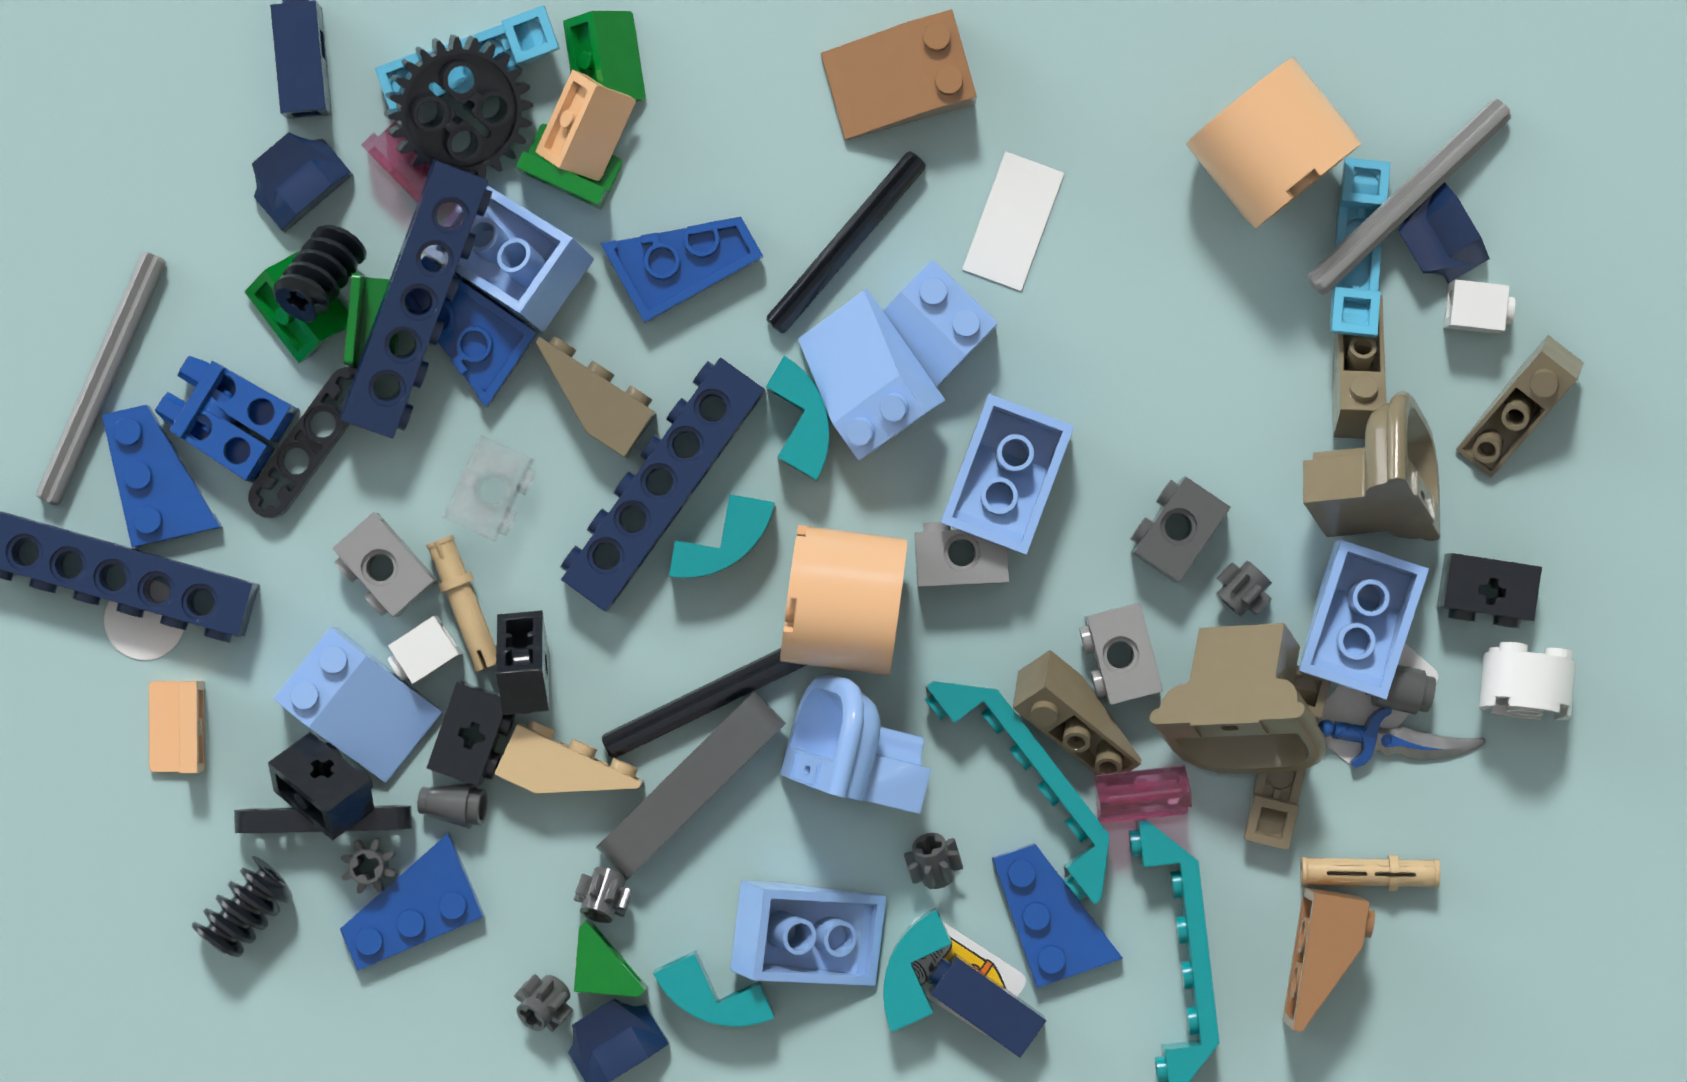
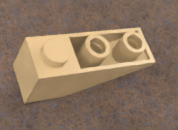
M532 719L528 726L522 723L517 724L494 775L535 794L638 789L644 781L635 776L638 768L617 758H613L611 764L594 757L597 749L573 738L570 745L553 738L556 730Z

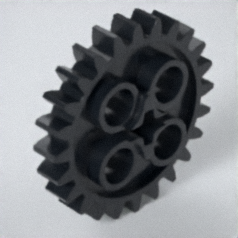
M454 34L450 35L448 48H445L443 43L437 38L432 39L433 52L430 54L419 46L416 47L415 50L419 61L414 64L403 59L401 62L408 73L405 77L400 75H392L391 77L400 86L399 92H388L385 97L397 103L396 108L384 112V116L388 119L398 121L397 125L388 130V134L393 138H404L397 145L396 150L401 154L413 151L408 164L416 168L425 162L423 174L426 176L429 173L433 159L467 172L473 171L475 175L485 179V167L488 165L501 172L503 169L499 158L502 155L513 160L516 158L514 151L510 148L512 142L526 143L525 138L517 133L519 127L532 126V122L521 115L522 111L533 108V103L520 98V95L530 89V85L525 82L514 81L523 70L517 65L505 68L511 57L508 53L502 51L493 58L495 45L487 41L479 50L478 38L470 35L464 47H462L460 38ZM463 66L467 74L464 84L459 88H450L448 84L449 73L455 67ZM435 82L447 95L463 104V108L489 130V135L483 137L471 124L455 115L454 109L429 89V84ZM497 96L500 102L498 112L493 117L484 118L481 112L483 102L488 97ZM434 101L437 106L436 116L430 122L420 123L418 118L419 108L425 102ZM468 131L470 134V144L464 151L454 152L452 149V139L458 132Z

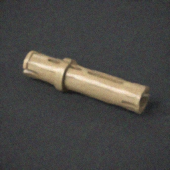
M453 535L427 544L426 548L430 552L441 583L437 584L440 593H446L473 662L474 670L477 672L496 664V646L471 585V581L474 580L472 572H466L454 541L455 538Z
M1388 855L1387 859L1301 857L1300 882L1301 886H1387L1388 891H1398V887L1439 888L1440 862L1438 859H1399L1398 855ZM1328 871H1348V872H1328Z

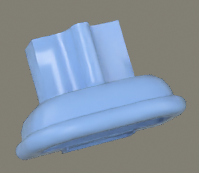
M827 673L817 676L807 687L800 700L780 775L831 795L868 801L920 814L931 769L921 764L924 744L923 737L881 727L876 705L865 694L861 693V689L848 678Z

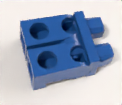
M188 356L177 376L195 387L187 402L167 392L156 407L155 413L172 426L169 430L170 432L184 439L245 481L254 483L275 448L235 425V421H239L266 439L279 443L299 408L217 362L211 361V363Z

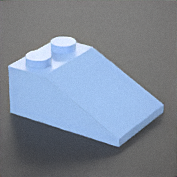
M487 185L486 189L492 191V196L484 216L476 215L470 229V232L476 234L472 251L468 260L459 259L454 274L543 333L592 264L594 258L572 237ZM457 204L442 226L452 227L460 221L462 210L459 204ZM431 245L426 248L424 252L441 265L445 263L446 252L444 248L438 245Z
M933 259L883 310L936 387L962 363L998 324Z
M867 288L798 338L832 424L858 461L880 448L945 401L940 391Z
M988 394L940 523L1027 555L1074 425Z
M1344 540L1335 541L1318 592L1298 671L1387 700L1429 568Z
M338 627L329 628L273 698L307 727L385 783L388 782L443 713L442 710L406 681H402L396 673Z
M741 880L730 970L754 981L876 986L886 896L782 882Z

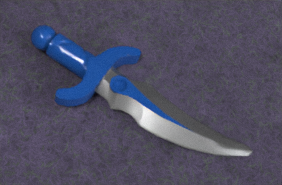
M1379 708L1368 717L1364 726L1339 721L1333 723L1331 720H1322L1318 724L1325 737L1332 735V739L1361 743L1360 753L1350 760V764L1355 768L1366 764L1371 759L1374 749L1382 751L1387 756L1399 753L1411 759H1443L1462 755L1484 745L1486 742L1484 738L1443 737L1420 732L1406 726L1393 729L1379 727L1382 720L1392 713V709Z

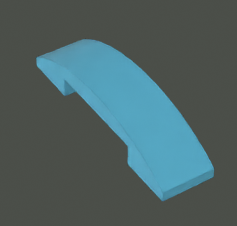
M544 5L502 20L501 25L471 35L478 38L479 50L487 41L495 45L493 58L502 51L508 53L511 57L505 68L514 65L521 68L560 49ZM468 37L460 40L462 47H464ZM416 53L375 68L384 96L388 92H399L400 86L391 77L392 75L405 77L408 71L404 68L401 61L406 59L416 64L419 61ZM463 66L455 67L449 73L448 84L450 88H459L464 84L467 74ZM435 82L429 84V89L439 98L447 95ZM385 97L389 110L396 108L397 103Z
M1347 157L1344 159L1334 249L1388 199L1390 162ZM1382 242L1331 290V333L1377 337L1381 295L1378 288Z

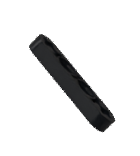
M343 367L331 375L255 480L249 491L248 501L251 509L256 514L265 518H277L284 515L349 427L350 423L341 421V412L337 408L325 404L324 401L328 395L334 401L338 400L343 392V388L338 385L342 378L347 380L353 379L356 368ZM321 411L331 413L336 421L333 433L327 437H318L311 429L313 416ZM294 448L303 449L309 457L307 469L300 474L290 473L284 464L286 454ZM275 469H277L282 477L296 482L292 490L285 484L280 488L277 498L281 500V503L278 507L269 505L266 509L262 508L261 505L264 499L259 493L263 488L272 490L276 486L279 479L271 477Z
M411 805L374 806L375 810L347 831L412 829ZM294 808L234 810L235 833L322 832Z

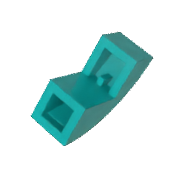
M784 355L766 385V389L804 412L777 458L817 482L823 471L829 449L827 412L822 397L810 377L795 362Z
M729 494L720 548L675 540L669 577H704L723 571L739 562L763 537L772 518L775 502Z
M937 908L925 913L907 928L898 940L889 958L884 979L883 1000L891 1032L933 1014V1007L912 962L952 944V940Z
M696 950L655 969L653 972L660 987L675 1004L703 1021L723 1026L740 1027L763 1023L775 1018V1011L761 981L719 999Z

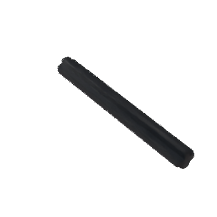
M909 151L901 158L771 310L766 320L775 330L783 334L792 326L922 174L926 164L918 155Z
M781 648L603 734V745L611 758H617L806 665L780 662Z

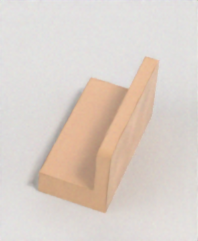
M572 70L535 152L560 169L599 181L604 174L636 100L627 94L603 86L586 74Z
M152 681L149 683V769L151 772L200 773L205 771V681Z

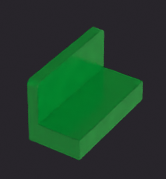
M589 11L563 20L570 71L575 70L586 74L607 88L631 96L636 102L646 98L634 17L631 11Z
M541 124L528 152H522L516 165L517 170L526 176L601 210L620 171L622 160L612 155L599 181L560 169L535 152L547 127V124Z
M300 251L266 268L244 291L298 364L310 358L329 338L347 329L348 311L338 298L331 301L330 308L325 313L317 314L316 320L311 323L303 322L290 316L275 301L273 294L274 284L283 276L284 270L292 263L293 258Z
M352 273L344 364L349 367L357 368L389 279L365 277L362 274ZM399 332L395 333L389 341V348L395 354L398 351Z

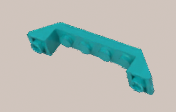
M932 681L926 685L931 695L924 700L941 721L949 716L955 723L981 702L985 703L988 708L981 714L997 735L1005 729L1015 742V745L1009 750L1025 771L1031 766L1035 768L1043 779L1037 787L1053 807L1059 802L1062 803L1071 815L1064 822L1081 843L1087 838L1092 842L1090 846L1064 865L1070 873L1064 881L1079 901L1088 896L1094 905L1102 899L1110 835L999 690Z
M1145 818L1135 819L1136 830H1129L1132 858L1140 857V864L1143 867L1177 863V871L1170 872V883L1173 899L1181 898L1183 916L1175 917L1178 944L1186 943L1188 961L1180 962L1183 989H1191L1193 1007H1186V1021L1189 1035L1196 1034L1197 1040L1161 1044L1162 1056L1155 1057L1157 1082H1189L1220 1044L1199 861Z

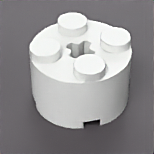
M1500 642V647H1491L1489 652L1484 653L1479 699L1480 710L1483 711L1491 708V714L1541 720L1544 711L1555 712L1554 720H1567L1571 718L1576 662L1572 660L1573 651L1562 648H1545V653L1527 652L1528 645Z

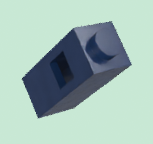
M282 0L281 4H271L280 113L286 119L332 115L322 7L316 0Z
M956 953L953 954L949 961L942 957L928 976V980L933 983L929 988L930 995L1019 1058H1021L1047 1021L1043 1014Z

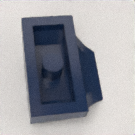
M290 132L252 163L257 185L254 198L284 233L353 175L324 139L308 140Z
M1445 182L1404 220L1398 231L1422 273L1442 275L1447 283L1490 259L1476 227L1458 197Z
M614 998L572 1024L573 1045L568 1054L585 1082H611L660 1051L670 1042L647 1004L634 1007Z

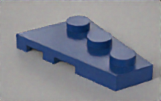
M741 216L687 226V228L656 232L640 235V237L600 243L644 323L653 320L764 258Z
M424 255L421 259L422 265L429 270H435L442 266L427 255ZM460 279L452 303L444 300L438 318L445 320L438 343L450 357L451 362L459 373L465 377L475 390L477 397L484 406L489 407L539 332ZM416 288L406 295L405 301L413 312H422L430 304V294L425 289Z
M149 405L102 414L131 547H140L223 528L202 496V492L195 480L191 478L175 447Z
M447 833L340 928L357 971L485 916L450 833Z
M1035 843L992 857L1037 988L1123 959Z

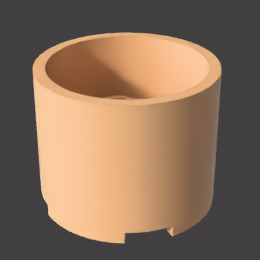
M1292 57L1261 79L1213 118L1186 143V146L1248 223L1250 222L1256 229L1345 159L1361 143L1348 123L1298 61Z
M798 525L787 596L780 662L890 676L908 539Z

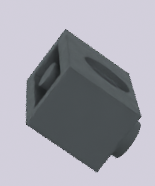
M1186 476L1182 477L1178 484L1173 480L1168 482L1156 500V503L1162 507L1153 521L1145 517L1130 538V540L1136 543L1131 553L1175 583H1180L1231 508ZM1173 514L1183 516L1189 525L1188 534L1180 541L1171 539L1165 531L1166 520Z

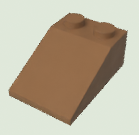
M952 9L902 23L821 53L845 141L975 105L976 91Z
M1303 887L1282 1019L1293 1031L1303 1032L1363 948L1364 937L1371 938L1375 923V911L1369 910L1370 902L1354 894Z

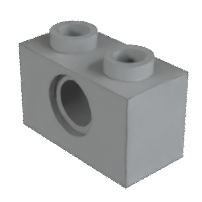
M373 512L332 548L339 556L334 562L335 565L351 582L358 578L366 586L369 592L364 597L381 616L387 612L392 617L400 616L438 582L435 576L379 513ZM380 555L388 556L394 566L392 575L385 581L377 580L371 572L373 560Z
M940 522L923 523L924 532L914 533L917 587L1009 582L1008 548L961 530H951L950 526ZM956 540L968 541L973 546L974 558L966 566H957L949 558V547Z
M1140 603L1084 616L1087 626L1079 627L1085 653L1094 652L1098 670L1091 671V677L1098 698L1105 696L1107 704L1112 705L1163 691ZM1118 641L1126 643L1131 650V660L1122 668L1113 667L1107 659L1108 648Z

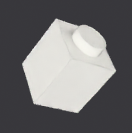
M1456 279L1448 283L1443 328L1499 334L1505 331L1506 324H1512L1515 312V298L1509 297L1510 285Z
M439 616L429 618L388 645L393 653L388 658L391 667L402 681L409 678L412 684L421 682L463 654Z

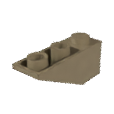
M1380 295L1378 335L1376 338L1335 334L1332 389L1333 437L1365 439L1367 420L1372 412L1386 404L1382 295Z
M1547 335L1516 371L1456 450L1492 478L1578 380L1584 362L1551 336Z
M553 336L550 342L539 337L536 344L585 431L627 459L656 415V412L648 407L652 399L631 385L626 392L610 383L615 375L594 361H591L588 367L572 358L577 350L556 336Z
M1051 650L1047 651L1018 671L1013 709L1106 784L1110 785L1141 765L1142 759L1083 676Z

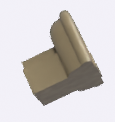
M1405 391L1398 392L1391 398L1390 403L1383 404L1372 412L1366 424L1365 447L1314 452L1313 460L1303 461V504L1326 537L1387 531L1401 538H1422L1426 541L1440 539V485L1436 447L1430 426L1415 399Z
M1285 623L1199 628L1189 682L1177 685L1169 690L1162 699L1160 708L1152 711L1149 716L1152 725L1170 749L1182 760L1198 768L1217 773L1249 774L1305 770L1321 762L1328 749L1325 736L1318 727L1314 714L1294 686L1300 646Z

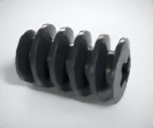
M334 225L317 227L311 234L310 239L302 246L301 251L293 258L292 263L284 270L283 276L275 282L273 288L275 301L290 316L303 322H313L316 320L317 314L325 313L330 308L331 301H334L339 296L340 289L347 285L349 277L357 271L358 264H361L366 259L367 251L363 243L355 235L341 227Z
M252 856L258 867L256 872L244 867L240 870L246 881L244 886L233 881L228 883L234 897L229 899L219 894L216 896V900L222 909L220 913L208 908L203 911L210 924L206 927L197 922L192 923V928L209 945L221 953L234 957H240L244 953V948L240 941L250 944L256 940L253 928L259 930L266 929L268 920L265 914L277 916L280 913V906L276 900L288 903L293 899L287 883L280 874L268 863L256 856Z

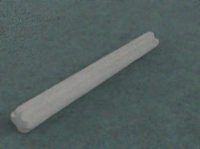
M1499 99L1491 100L1308 274L1310 285L1322 295L1332 290L1511 119L1508 106Z
M143 252L138 260L36 492L37 497L47 503L59 505L62 502L166 263L161 257L149 252Z

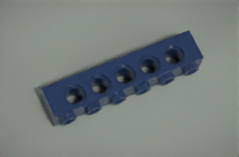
M433 159L340 413L341 421L392 439L397 429L405 431L413 410V405L407 403L413 386L417 388L422 386L428 370L429 363L423 361L428 343L436 346L445 320L438 318L444 300L452 303L461 277L454 275L460 258L468 260L476 239V234L470 232L476 215L484 216L492 196V191L486 189L487 179ZM446 202H455L459 204L462 210L460 221L452 227H444L437 220V211ZM431 245L441 246L446 252L445 263L435 270H429L421 263L423 250ZM416 288L425 289L430 294V304L422 312H412L405 306L406 295ZM400 331L409 332L415 339L413 349L405 355H397L389 348L391 337ZM384 374L393 375L399 380L397 392L387 398L380 397L373 391L375 380Z
M721 357L715 365L709 361L705 363L692 382L698 386V389L688 402L683 398L677 402L666 418L672 424L662 439L654 435L640 454L645 463L636 475L628 472L613 492L614 495L619 497L609 513L603 508L598 512L587 528V531L592 534L583 549L575 545L560 566V568L566 571L561 581L605 612L610 610L766 392L763 387ZM711 396L723 399L726 404L724 416L717 421H708L700 413L702 402ZM691 433L697 436L699 450L693 457L681 458L676 455L674 442L679 435ZM656 470L668 471L673 479L672 488L664 495L652 494L647 485L649 476ZM637 506L645 512L646 523L640 531L631 533L623 528L621 516L627 508ZM605 543L615 545L620 554L617 565L608 570L600 568L595 561L597 548Z
M0 511L1 579L12 581L15 573L31 578L29 586L39 590L56 593L57 586L74 590L72 598L98 606L101 598L118 603L116 609L118 612L143 618L144 611H149L162 615L160 623L163 625L187 630L188 623L205 627L203 636L230 643L232 635L237 637L245 636L260 584ZM32 540L37 545L39 554L37 560L27 566L21 561L19 551L24 542ZM72 552L78 554L82 560V570L74 578L67 576L63 570V561ZM118 564L126 572V582L122 588L115 591L109 587L106 575L112 566ZM158 577H163L170 585V594L161 603L156 602L150 595V585ZM202 589L208 590L214 598L213 609L206 615L199 614L193 605L194 596Z

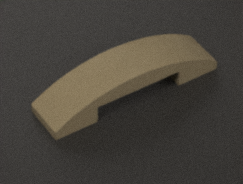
M1297 665L1294 686L1314 714L1318 724L1319 718H1322L1331 681L1298 671L1299 665ZM1306 769L1292 772L1256 774L1245 826L1244 840L1289 850L1299 810L1298 801Z

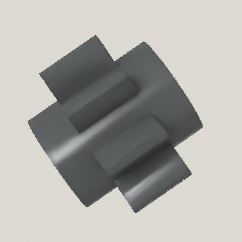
M1248 560L1240 568L1236 564L1230 563L1216 578L1223 584L1216 595L1240 617L1248 609L1253 614H1258L1272 599L1265 593L1272 582Z
M926 833L919 836L913 842L912 851L904 853L912 883L916 884L922 881L929 889H940L948 886L955 878V871L963 869L955 839L951 838L945 841V838L938 833Z
M381 838L374 839L371 847L365 848L364 843L358 839L354 841V848L357 853L354 855L344 854L340 858L343 862L349 863V872L341 877L342 880L353 878L357 881V893L359 894L366 889L367 884L373 883L374 888L378 892L384 890L381 878L384 875L387 877L397 875L396 870L388 868V860L393 858L396 852L389 851L384 853L379 849ZM362 854H365L368 859L376 857L379 861V866L374 869L376 877H373L370 872L361 873L359 865L364 862Z
M596 867L592 877L584 873L581 874L575 891L574 901L582 903L580 913L586 918L599 923H611L614 914L621 917L625 916L631 899L632 889L624 887L626 877L610 868Z
M534 974L514 995V998L521 1002L516 1009L517 1015L532 1030L542 1031L547 1027L553 1032L573 1011V1008L566 1004L571 997L570 991L565 983L555 976L546 975L540 979Z

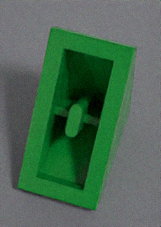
M585 920L579 926L574 992L639 997L644 993L648 986L592 920Z

